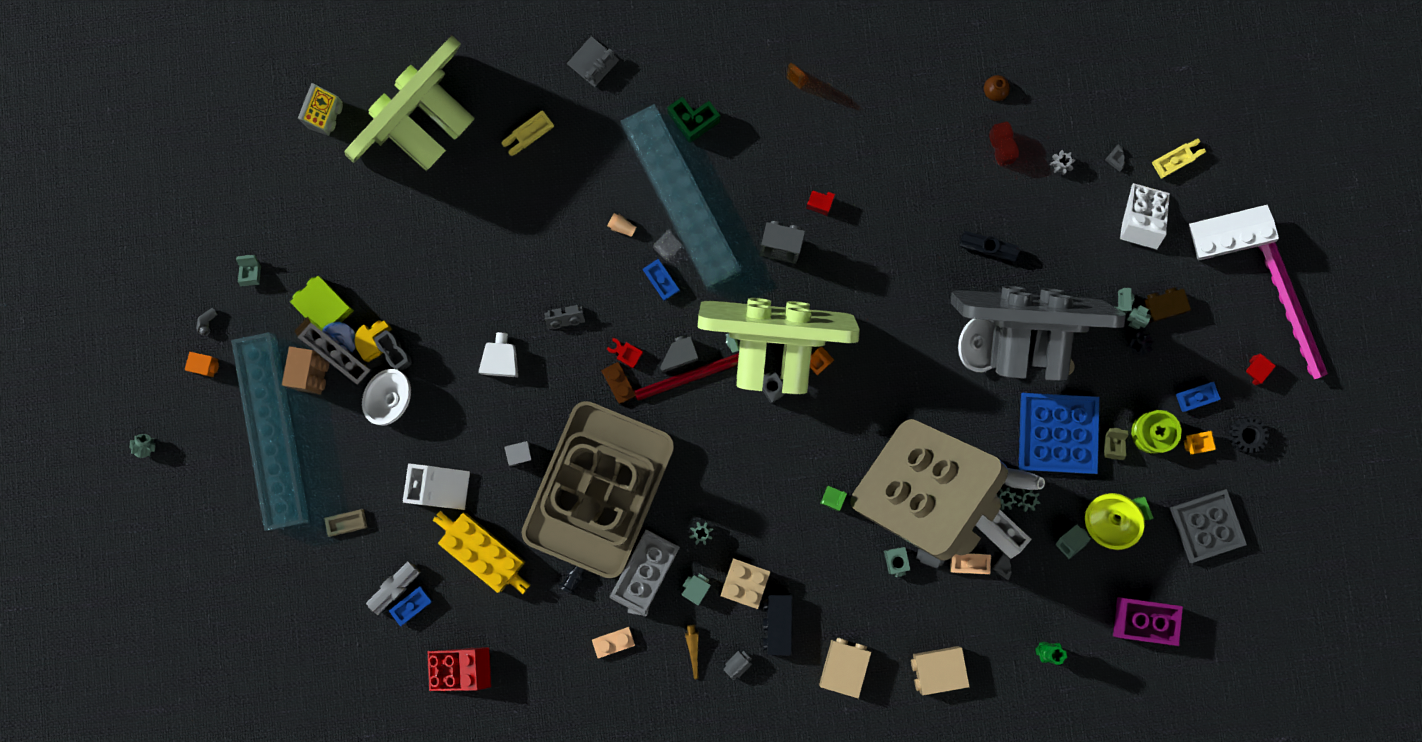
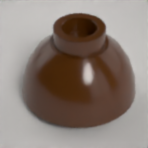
M994 75L986 80L984 93L989 99L1001 101L1009 94L1010 84L1004 76Z

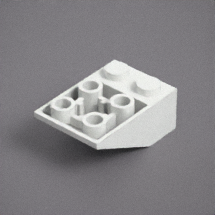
M1133 183L1122 222L1120 239L1157 249L1166 236L1170 193Z
M408 463L403 503L465 510L470 471Z

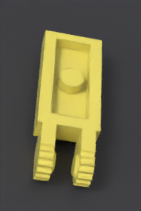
M542 110L515 129L511 135L502 141V145L506 147L517 139L519 143L508 152L513 156L551 130L554 125Z
M1196 139L1188 144L1185 143L1154 160L1152 164L1160 178H1164L1206 153L1205 149H1200L1195 154L1190 150V148L1197 146L1200 140Z

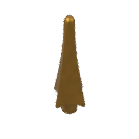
M695 625L687 626L688 633H685V638L692 662L694 679L697 680L699 632H695Z

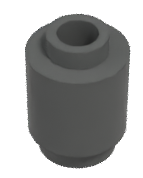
M920 548L916 555V559L920 560V563L936 569L938 566H943L945 561L933 557Z
M737 651L725 664L726 667L723 670L733 680L737 677L740 678L752 665L750 662L752 658L745 651L742 653Z

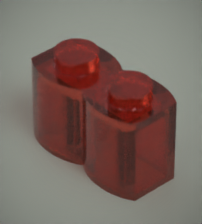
M1007 121L995 124L989 133L990 142L995 148V159L1000 166L1011 164L1019 155L1018 146L1013 140L1012 127Z

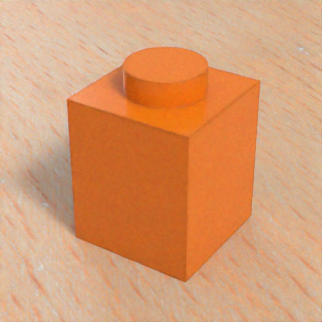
M189 352L185 371L214 377V373L218 371L219 367L218 359Z

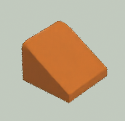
M820 347L811 355L810 368L818 375L834 359L823 347Z

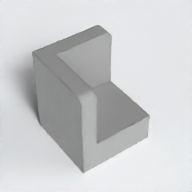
M528 441L505 446L509 466L519 465V463L532 459L529 450L530 443Z

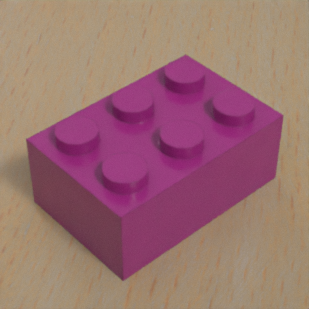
M1117 597L1113 636L1179 646L1183 606Z

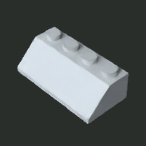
M1268 205L1189 224L1198 261L1274 243L1279 239Z

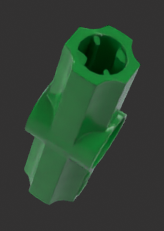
M1040 642L1039 646L1035 648L1036 655L1040 656L1042 663L1050 662L1059 665L1063 664V661L1067 658L1066 651L1062 649L1060 643Z

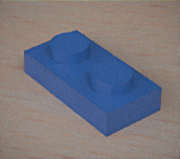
M659 259L643 268V272L663 301L680 291Z
M1214 382L1176 394L1182 412L1221 400Z
M420 586L390 609L389 612L397 623L402 626L433 601L422 586Z

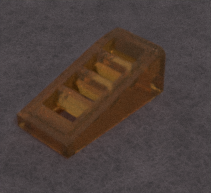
M790 63L788 65L787 79L798 89H801L809 80L808 76L795 64Z

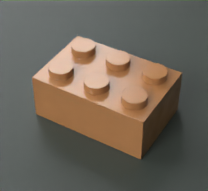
M289 346L282 386L301 392L321 395L326 385L324 376L325 371L327 372L329 369V362L313 350Z

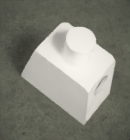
M498 332L496 333L495 343H486L479 368L481 375L518 377L516 347L512 344H507V333Z

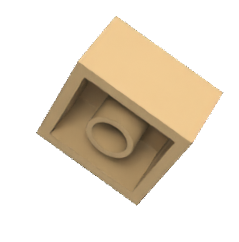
M733 558L720 596L758 609L770 571Z

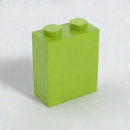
M320 276L312 277L307 282V286L303 290L297 291L290 301L305 318L309 317L321 328L330 323L344 321L354 311Z

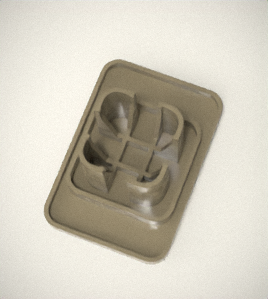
M588 401L578 403L570 414L523 525L522 537L524 542L532 548L602 577L614 578L619 576L626 567L673 453L674 445L671 437L663 431Z
M910 419L903 422L897 428L855 489L851 497V506L864 517L939 560H948L955 554L966 555L976 547L981 538L972 530L982 515L992 522L998 514L1001 501L996 494L1007 479L1008 468L997 457L919 421Z

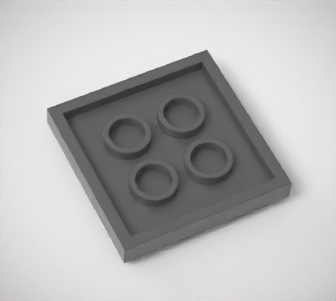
M1227 489L1170 507L1189 563L1247 545Z

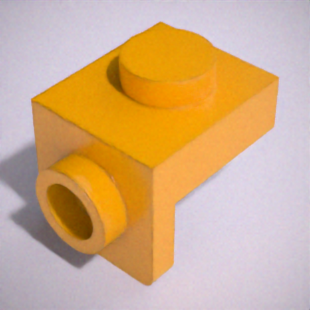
M1212 431L1187 435V440H1184L1185 449L1190 452V455L1216 450Z

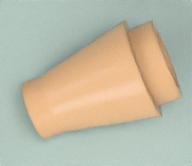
M616 213L613 214L607 225L612 231L632 237L636 226L632 225L621 214L617 215Z

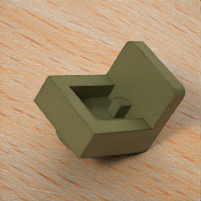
M1110 428L1104 437L1105 458L1125 459L1127 430H1121L1120 428Z

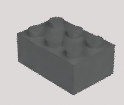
M777 221L766 222L759 256L796 264L805 231L794 225H790V227L782 226V223Z

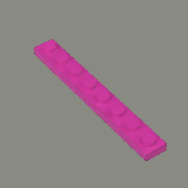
M1276 243L1258 246L1265 256L1266 267L1271 271L1272 282L1279 291V300L1285 306L1286 317L1293 326V335L1301 346L1300 352L1308 363L1307 369L1309 374L1314 379L1327 375V370Z

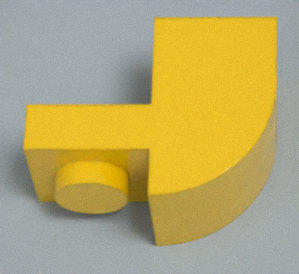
M385 320L375 322L371 329L366 325H362L355 335L356 349L366 362H370L383 353L376 346L375 337L385 330L388 332L392 330L389 323Z

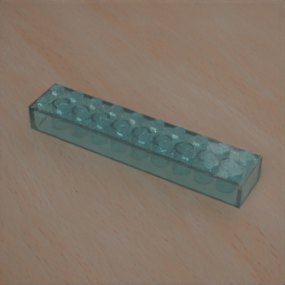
M655 104L621 120L622 128L707 291L741 275L742 270Z
M268 332L231 340L264 530L274 531L310 523L286 387L282 386L283 370L277 336Z

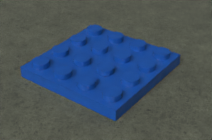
M1021 393L1019 470L1098 474L1099 397Z

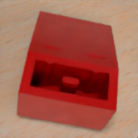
M489 647L427 651L429 691L481 690L491 687Z

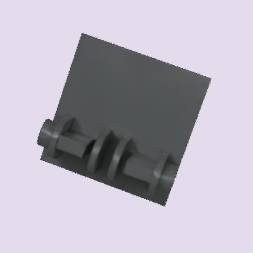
M591 36L567 62V65L593 87H596L619 59L614 56V52L611 49L607 50Z

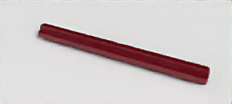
M739 353L635 390L637 400H642L738 365Z

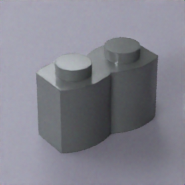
M385 330L375 337L376 346L381 352L385 353L386 360L391 367L402 372L412 365L411 357L405 350L401 349L400 341L395 335Z

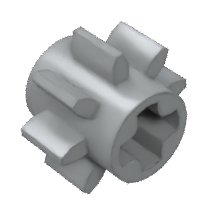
M1061 150L1059 156L1057 154L1052 156L1055 161L1050 166H1054V173L1059 171L1064 175L1066 169L1068 171L1073 169L1071 164L1075 162V159L1071 158V152L1067 154Z

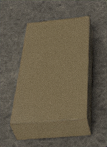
M364 509L324 518L328 537L368 528Z

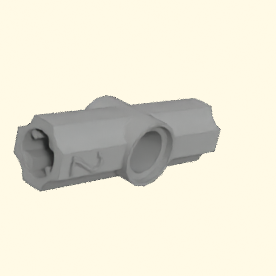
M407 561L395 575H391L380 586L381 589L366 604L374 613L379 615L392 601L398 599L406 591V587L421 572L414 564Z

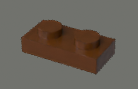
M619 362L601 370L619 405L636 396Z

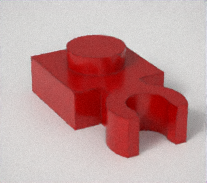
M613 338L612 341L617 344V347L615 349L608 347L607 350L612 354L618 353L617 360L634 369L643 351L627 342L623 347L619 340Z

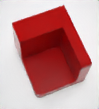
M812 191L806 209L827 216L835 194L828 192L825 195Z
M1257 354L1250 359L1251 365L1247 368L1246 373L1254 378L1252 383L1258 385L1266 379L1275 365L1262 354Z

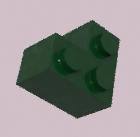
M682 96L667 107L668 115L689 143L720 122V114L710 101L693 111Z

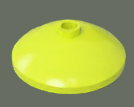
M1113 493L1101 495L1090 503L1085 513V524L1090 536L1106 548L1114 550L1129 548L1135 545L1143 535L1145 528L1143 513L1134 501L1123 495ZM1115 515H1119L1121 519H1117Z

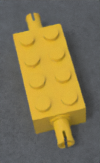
M442 511L437 514L438 517H434L433 521L446 531V534L438 544L497 593L502 592L507 584L514 586L521 594H524L527 591L526 589L531 586V584L518 575V571L526 561L470 515L462 513L454 522L443 514Z

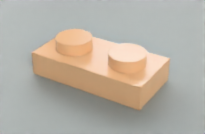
M955 554L950 558V572L990 574L991 555Z
M629 627L592 639L597 658L635 646Z

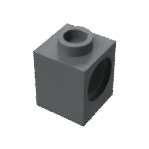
M770 372L764 375L762 390L770 403L787 394L782 393L783 383L776 372L772 375ZM775 382L778 389L773 392L769 391L767 384Z

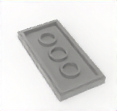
M645 530L609 598L644 616L680 547Z

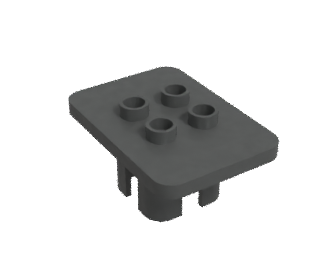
M1002 286V293L956 290L951 293V304L962 316L972 319L989 320L994 325L990 366L996 368L997 374L1006 377L1026 378L1031 329L1035 330L1032 366L1046 367V380H1068L1074 332H1088L1090 326L1121 328L1125 324L1126 314L1107 302L1099 299L1077 298L1064 295L1065 291L1059 289L1043 288L1040 295L1026 293V288L1016 286Z

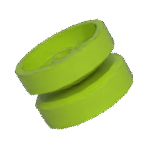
M1156 410L1142 414L1135 420L1132 425L1131 436L1138 449L1145 453L1157 454L1170 451L1177 446L1181 439L1182 429L1179 421L1173 414L1163 410Z

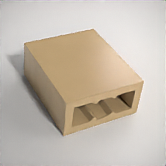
M837 638L836 641L831 640L819 686L859 698L871 652L867 650V646L858 643L855 646L848 645V641Z
M956 646L913 654L914 659H911L912 670L916 671L917 679H914L916 690L920 691V694L928 695L969 687L962 647Z

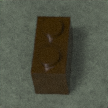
M1177 287L1165 290L1166 294L1159 295L1158 292L1147 295L1148 299L1142 301L1143 307L1149 309L1147 314L1151 315L1148 323L1191 311L1185 290H1177Z

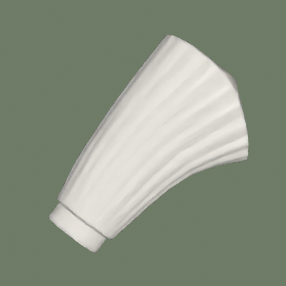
M1008 468V476L1004 485L1012 488L1038 490L1044 487L1045 480L1026 471Z

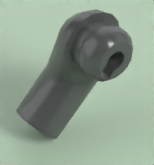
M210 308L197 319L196 329L202 336H207L210 333L209 321L218 315L213 308Z

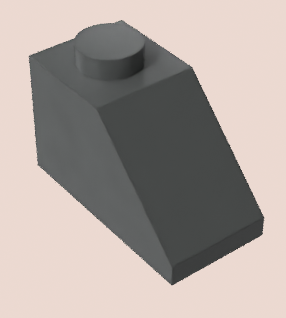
M686 335L675 338L676 342L671 344L660 367L662 373L698 361L691 337L686 338Z

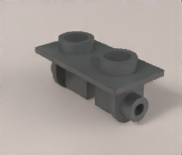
M582 306L565 307L566 313L562 314L561 308L548 310L547 313H544L547 328L559 329L563 326L584 323Z

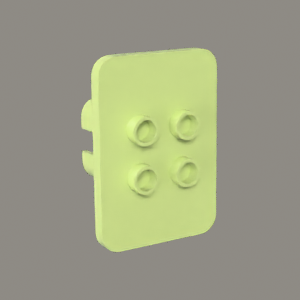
M453 35L419 71L412 65L407 67L395 81L394 86L400 91L392 100L384 93L370 107L368 114L374 119L344 151L345 156L353 163L375 141L381 146L390 138L427 171L446 150L409 117L417 106L454 140L472 123L475 118L438 84L445 75V72L441 69L456 54L461 45Z
M748 298L747 304L703 301L700 305L697 326L703 330L729 332V337L740 340L736 386L742 389L762 391L767 342L784 344L781 379H783L782 393L789 394L807 393L812 346H824L825 341L856 343L859 341L860 332L855 317L851 314L809 310L810 304L796 301L787 302L786 307L771 306V300L762 298Z

